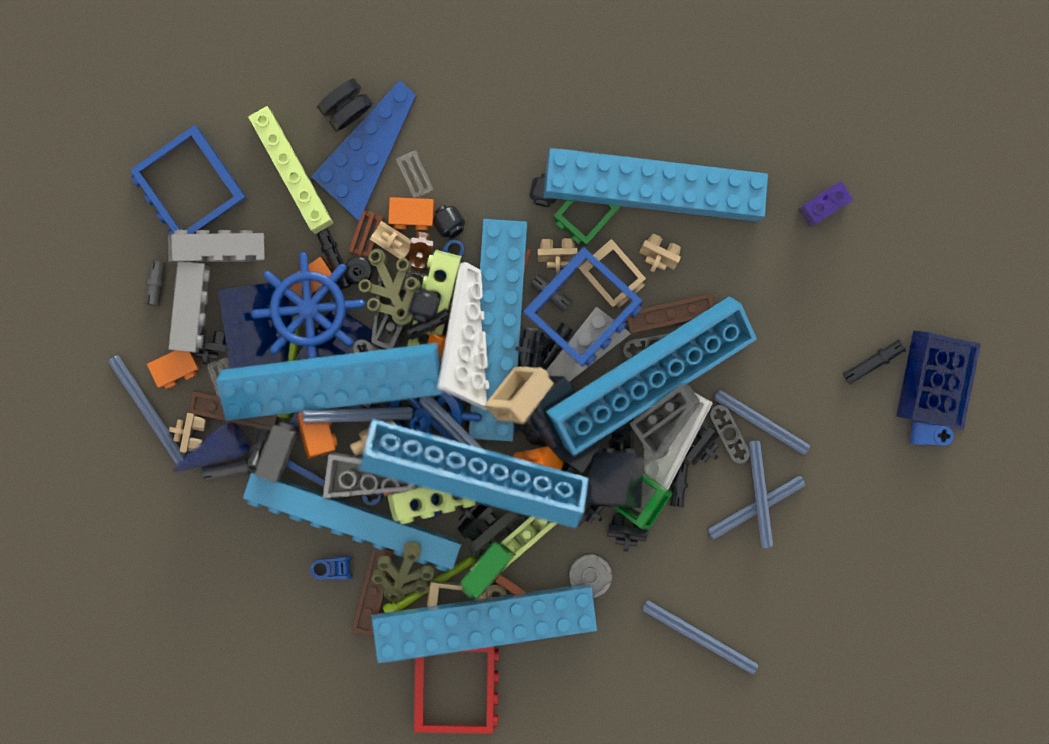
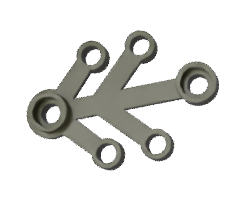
M374 249L370 252L368 260L371 265L377 268L386 288L374 285L371 281L363 279L359 282V290L365 294L373 293L391 299L394 307L382 304L376 298H371L367 302V308L375 313L382 312L392 315L395 323L407 325L413 319V315L409 313L408 308L413 293L420 287V282L414 277L406 279L405 287L407 291L402 301L399 294L407 272L411 269L410 261L405 258L397 261L396 267L398 272L393 282L386 267L388 261L387 254L380 249ZM379 254V258L374 261V256ZM406 262V267L401 269L402 263ZM415 281V286L410 288V283ZM368 283L369 287L364 290L363 286ZM377 302V307L372 309V304ZM402 310H404V311H405L404 316H403V317H400V316H399L400 312H401Z
M410 541L404 544L403 556L405 558L399 571L392 564L390 557L381 556L378 558L379 569L373 571L372 581L376 584H381L385 588L384 597L386 599L398 602L405 598V594L414 591L423 594L428 591V582L426 580H431L434 577V569L431 566H423L421 569L409 573L412 563L417 561L421 555V545L419 543ZM383 570H386L395 582H390ZM419 579L413 584L403 586L406 582Z

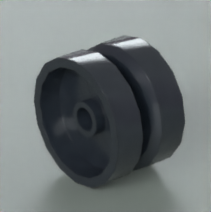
M354 78L338 86L317 105L318 110L324 117L331 116L328 123L335 132H339L352 124L373 105L367 94L358 95L361 91V86Z

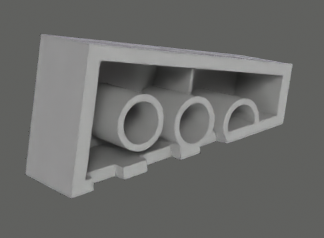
M175 230L174 234L168 235V262H257L264 260V233H253L252 230H241L239 233H231V230H219L218 234H209V230H197L196 234H187V230Z
M178 261L169 350L198 353L199 348L203 347L201 331L206 321L204 310L208 301L207 289L211 268L206 264Z
M595 307L568 344L582 356L614 320L598 307ZM625 328L620 334L615 332L611 337L613 341L605 350L600 348L595 354L597 356L595 361L631 333ZM562 350L546 372L549 376H564L570 382L589 366L585 365L582 368Z
M334 452L328 456L323 498L411 491L418 488V485L359 470L362 456L355 457V455Z

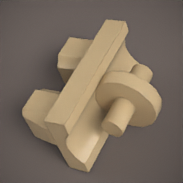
M381 221L370 240L399 259L405 258L409 253L411 240Z
M652 234L648 240H645L639 253L646 256L645 262L652 265L650 271L653 273L656 268L664 271L666 267L674 270L681 258L679 256L681 247L674 243H670L667 250L659 247L662 238L656 234Z
M542 239L540 249H538V263H547V268H556V274H559L560 268H564L577 254V248H575L573 239H562V248H553V240Z
M187 413L184 429H182L184 420L177 419L176 427H169V431L175 433L173 441L180 442L181 434H183L180 452L201 451L203 440L192 438L193 430L205 431L207 420L196 416V414Z

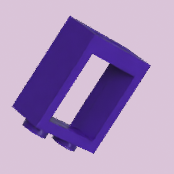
M840 181L798 210L809 227L854 199L843 182Z

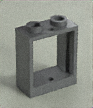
M284 421L273 425L256 469V476L274 483L281 481L299 431L294 430L295 425Z

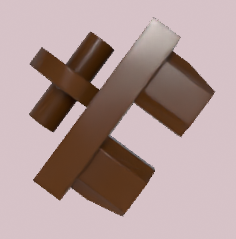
M417 232L416 238H411L407 260L410 261L411 268L415 271L428 270L427 263L433 247V241H429L430 234Z

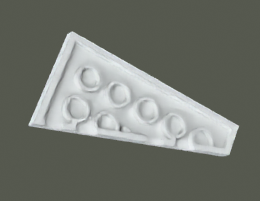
M464 262L459 263L438 388L483 410H487L484 405L487 403L486 389H489V381L485 380V368L488 364L485 332L482 331L481 320H484V311L480 309V299L483 297L481 270Z
M697 393L695 394L701 403L662 458L654 460L643 444V472L666 489H669L713 404ZM644 481L642 482L641 508H633L642 513L656 491Z

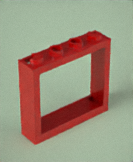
M491 646L458 651L488 652L487 725L424 724L425 656L415 658L414 732L493 734V727L498 728V714H494V706H498V693L494 692V684H498L499 671H494V662H499V649Z

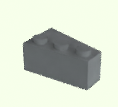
M379 275L378 286L386 288ZM405 285L402 286L399 294L402 301L407 291ZM376 295V299L381 301L382 304L394 307L391 299ZM402 310V311L400 312L399 316H400V317H403L404 314H405V311ZM376 312L371 343L384 350L398 348L409 324L399 325L394 322L392 315Z
M689 384L680 385L629 424L654 460L659 459L667 452L701 401Z

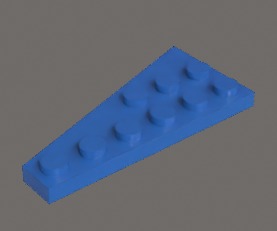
M401 81L388 92L311 176L358 221L371 198V194L416 98V95Z

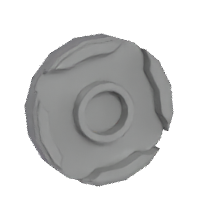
M594 554L583 555L577 558L571 565L569 571L570 584L573 586L588 583L592 587L593 598L604 594L610 587L612 570L608 562L601 556Z

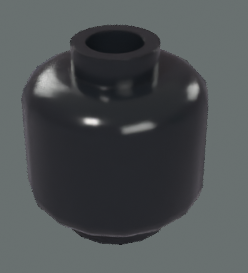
M541 174V177L533 178L529 197L535 205L550 207V204L556 203L557 199L543 197L545 174Z
M444 205L435 211L436 215L433 218V224L442 237L453 239L464 231L465 220L456 207H446Z
M356 255L346 263L345 275L354 284H359L363 279L370 280L374 275L375 267L371 265L368 256Z
M420 289L419 292L413 293L408 308L409 313L414 316L413 320L426 323L427 320L435 319L440 305V300L436 297L437 294L435 292Z

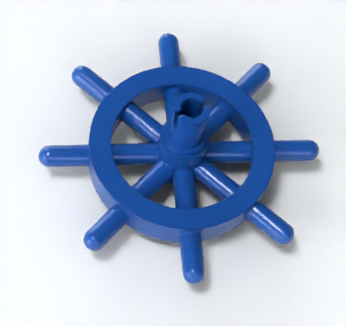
M301 252L299 254L300 272L290 275L283 281H280L269 271L263 273V278L276 289L271 299L270 308L253 310L251 316L252 318L271 317L276 330L280 334V337L270 348L272 354H277L287 341L307 347L308 359L317 358L316 346L328 342L334 336L347 347L353 345V340L340 329L345 320L346 310L363 308L365 301L361 299L345 301L342 291L336 284L337 280L346 271L344 264H339L333 273L327 277L321 273L309 271L308 256L305 252ZM310 281L323 284L311 298ZM301 282L303 299L291 290L290 287ZM329 290L336 301L319 303ZM285 295L297 306L280 307L283 296ZM336 311L333 323L319 312ZM297 315L288 327L284 325L281 316ZM305 320L306 337L295 335L294 332ZM314 320L326 329L324 333L315 336Z
M445 391L435 399L440 406L447 401L451 411L446 412L461 427L463 421L478 422L482 419L480 413L464 412L460 398ZM418 398L406 399L415 408L412 409L413 419L407 427L403 420H392L396 426L416 430L417 432L423 429V433L432 435V425L443 436L441 438L457 442L420 405ZM403 399L392 400L389 407L375 406L373 408L401 407Z

